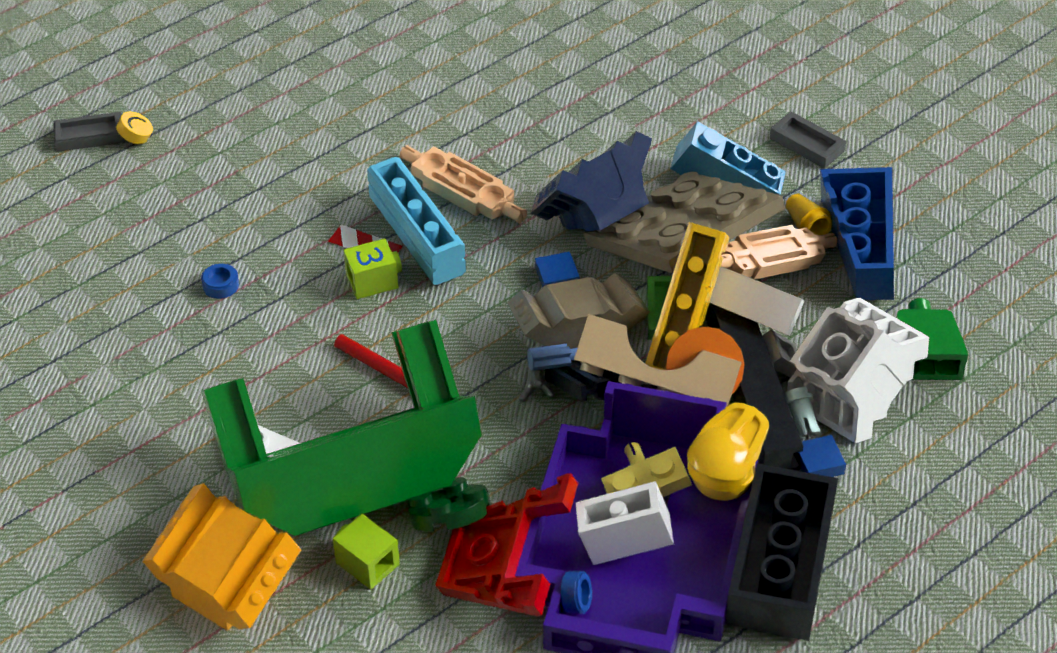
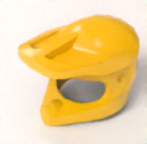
M736 402L727 406L706 423L687 452L688 472L695 486L702 494L712 499L727 501L739 498L749 490L754 479L755 463L759 458L762 445L769 430V421L763 413L753 406Z

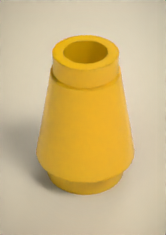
M799 193L793 194L787 199L785 204L786 210L798 229L807 228L814 235L818 236L826 235L830 232L832 220L827 209Z

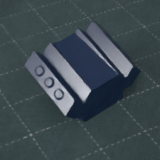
M635 131L623 143L616 141L600 156L590 161L582 159L569 172L562 170L536 195L530 214L544 220L559 216L562 226L566 227L567 230L579 228L588 232L602 230L649 204L643 185L642 168L652 138Z

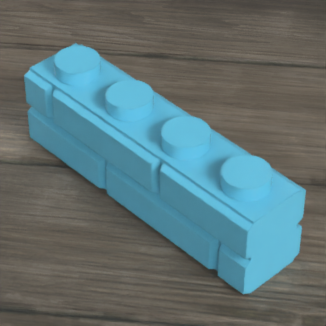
M393 157L371 165L367 169L368 182L370 183L368 185L370 198L433 285H439L463 275L466 272V262L464 259L465 244L455 234L453 228L425 191L422 190V187L401 159Z

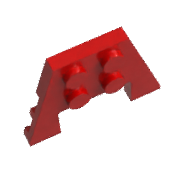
M571 473L557 477L558 484L541 491L532 487L526 491L524 498L508 505L503 500L486 507L487 514L483 518L469 525L453 529L435 584L438 590L444 596L528 615L542 616L550 588L549 581L543 574L516 577L515 573L531 521L536 517L570 513L578 482Z

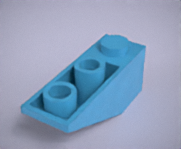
M698 121L676 146L670 167L671 170L680 175L687 172H698L700 175L718 177L720 180L741 183L743 186L764 189L767 192L781 195L786 171L777 167L774 163L768 162L744 146L733 142L719 134L716 130Z

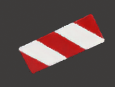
M340 225L328 242L344 248H350L382 238ZM386 240L391 252L397 251L399 253L403 246Z

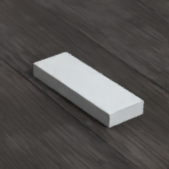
M722 266L720 267L710 299V303L789 336L805 301Z

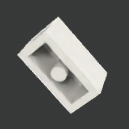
M656 481L576 502L578 534L593 565L674 544L670 513Z

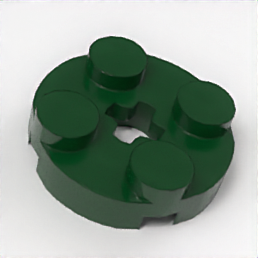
M456 477L451 486L408 499L411 524L414 529L424 532H434L433 524L446 523L447 530L474 523L487 514L486 507L491 505L486 486L467 484L464 477Z

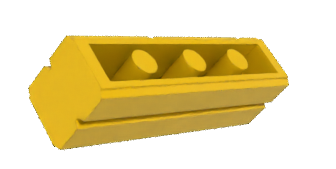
M691 222L688 223L645 362L650 367L666 370L668 351L675 340L688 330L699 328V326L703 325L723 258L721 254L725 253L730 238L725 232Z

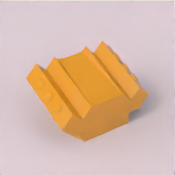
M202 483L192 487L142 562L158 580L170 587L172 597L228 631L232 626L239 630L251 628L301 552V549L287 532L277 534L265 518L259 519L256 516L250 515L230 502L225 495L216 498L208 487Z

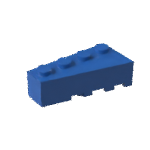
M892 167L820 169L821 201L823 207L830 212L832 220L831 229L834 236L837 237V246L855 297H860L863 300H894Z

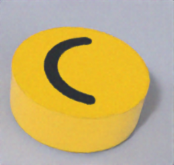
M132 111L123 113L116 125L121 137L134 144L146 143L153 132L151 122L143 115Z

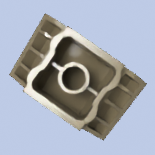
M615 272L603 283L592 277L548 284L534 296L521 289L507 302L526 337L544 346L567 343V347L569 346L570 349L578 348L588 314L626 325L628 332L650 313L629 280Z

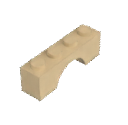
M588 314L574 360L582 362L580 370L598 376H603L605 369L620 374L618 378L620 383L641 387L643 381L658 386L657 390L727 402V406L742 363L701 350L690 363L673 370L656 369L642 362L633 352L628 340L626 325Z

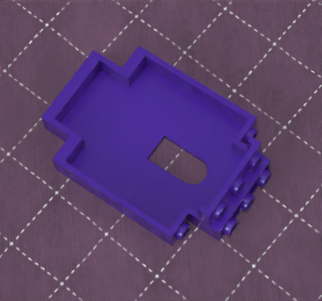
M608 381L604 393V420L600 431L584 426H572L561 423L541 490L558 484L557 477L571 473L578 482L570 513L536 517L531 521L515 573L516 577L543 574L550 583L545 602L548 610L543 624V650L558 653H674L679 633L721 642L725 626L728 593L752 484L745 494L733 500L722 501L709 498L697 489L688 472L687 452L706 423L725 409L727 402ZM632 443H639L645 459L676 447L692 485L669 496L667 509L670 513L674 544L593 565L578 534L576 502L607 494L601 478L630 465L624 452V448L628 444L633 455H636ZM567 571H585L591 580L592 601L590 608L584 614H568L563 608L561 584L563 576Z

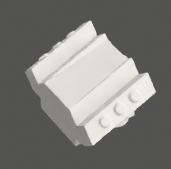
M860 297L843 302L840 308L832 309L827 307L790 360L795 366L796 371L788 381L787 391L799 387H807L808 392L813 393L814 396L811 403L816 420L854 443L871 439L873 421L887 417V410L895 396L908 380L913 379L914 362L928 357L929 337Z

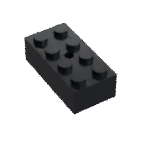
M757 463L728 593L725 625L810 641L839 478Z

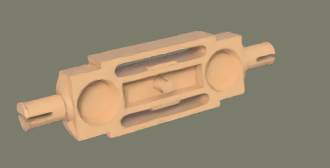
M405 145L401 149L400 158L412 163V175L422 180L424 188L474 216L481 213L493 220L501 215H506L519 224L525 220L527 211L513 204L514 190L504 185L503 181L451 152L445 153L434 146L425 153H420L409 145Z
M793 225L741 234L734 241L728 242L725 253L721 254L723 258L721 266L744 276L752 277L754 280L808 269L810 265L820 263L826 254L825 249L836 247L837 237L833 233L820 236L814 235L807 228L795 229Z

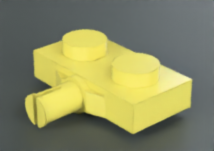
M637 442L632 443L636 455H633L629 444L624 448L630 465L601 478L607 494L656 481L662 497H665L692 485L676 447L645 459L641 446Z

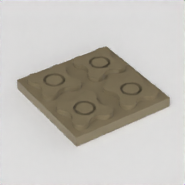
M687 172L680 175L674 183L653 190L651 196L647 197L649 204L602 230L585 231L583 234L587 246L673 273L689 222L725 232L730 237V241L784 210L785 205L782 195L770 193L764 189L743 186L741 183L720 180L718 177L700 175L698 172Z

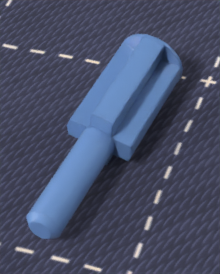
M567 343L528 348L527 361L531 371L570 366L571 360L575 358L577 348L570 349L569 346L567 347Z

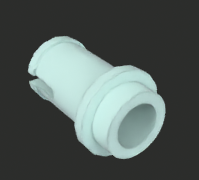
M799 387L785 392V398L800 438L805 439L807 431L809 437L821 433L811 400L814 399L813 393H809L807 387Z

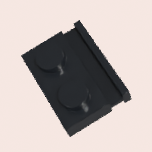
M571 360L570 366L545 369L547 381L581 402L587 401V395L589 394L593 395L595 399L604 400L608 381L620 383L618 382L620 374L605 369L603 376H598L580 370L582 362L577 360Z

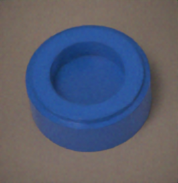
M215 264L206 268L202 273L203 291L209 297L216 299L227 298L233 295L239 288L237 270L231 265Z
M567 571L563 576L561 600L563 608L568 614H584L590 608L592 585L585 571Z

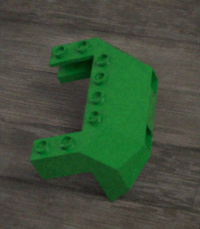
M437 320L427 321L391 332L414 408L277 451L266 453L244 378L201 390L221 458L240 508L260 519L265 518L269 524L293 536H297L408 500L415 496L451 486L482 436L475 396H459Z

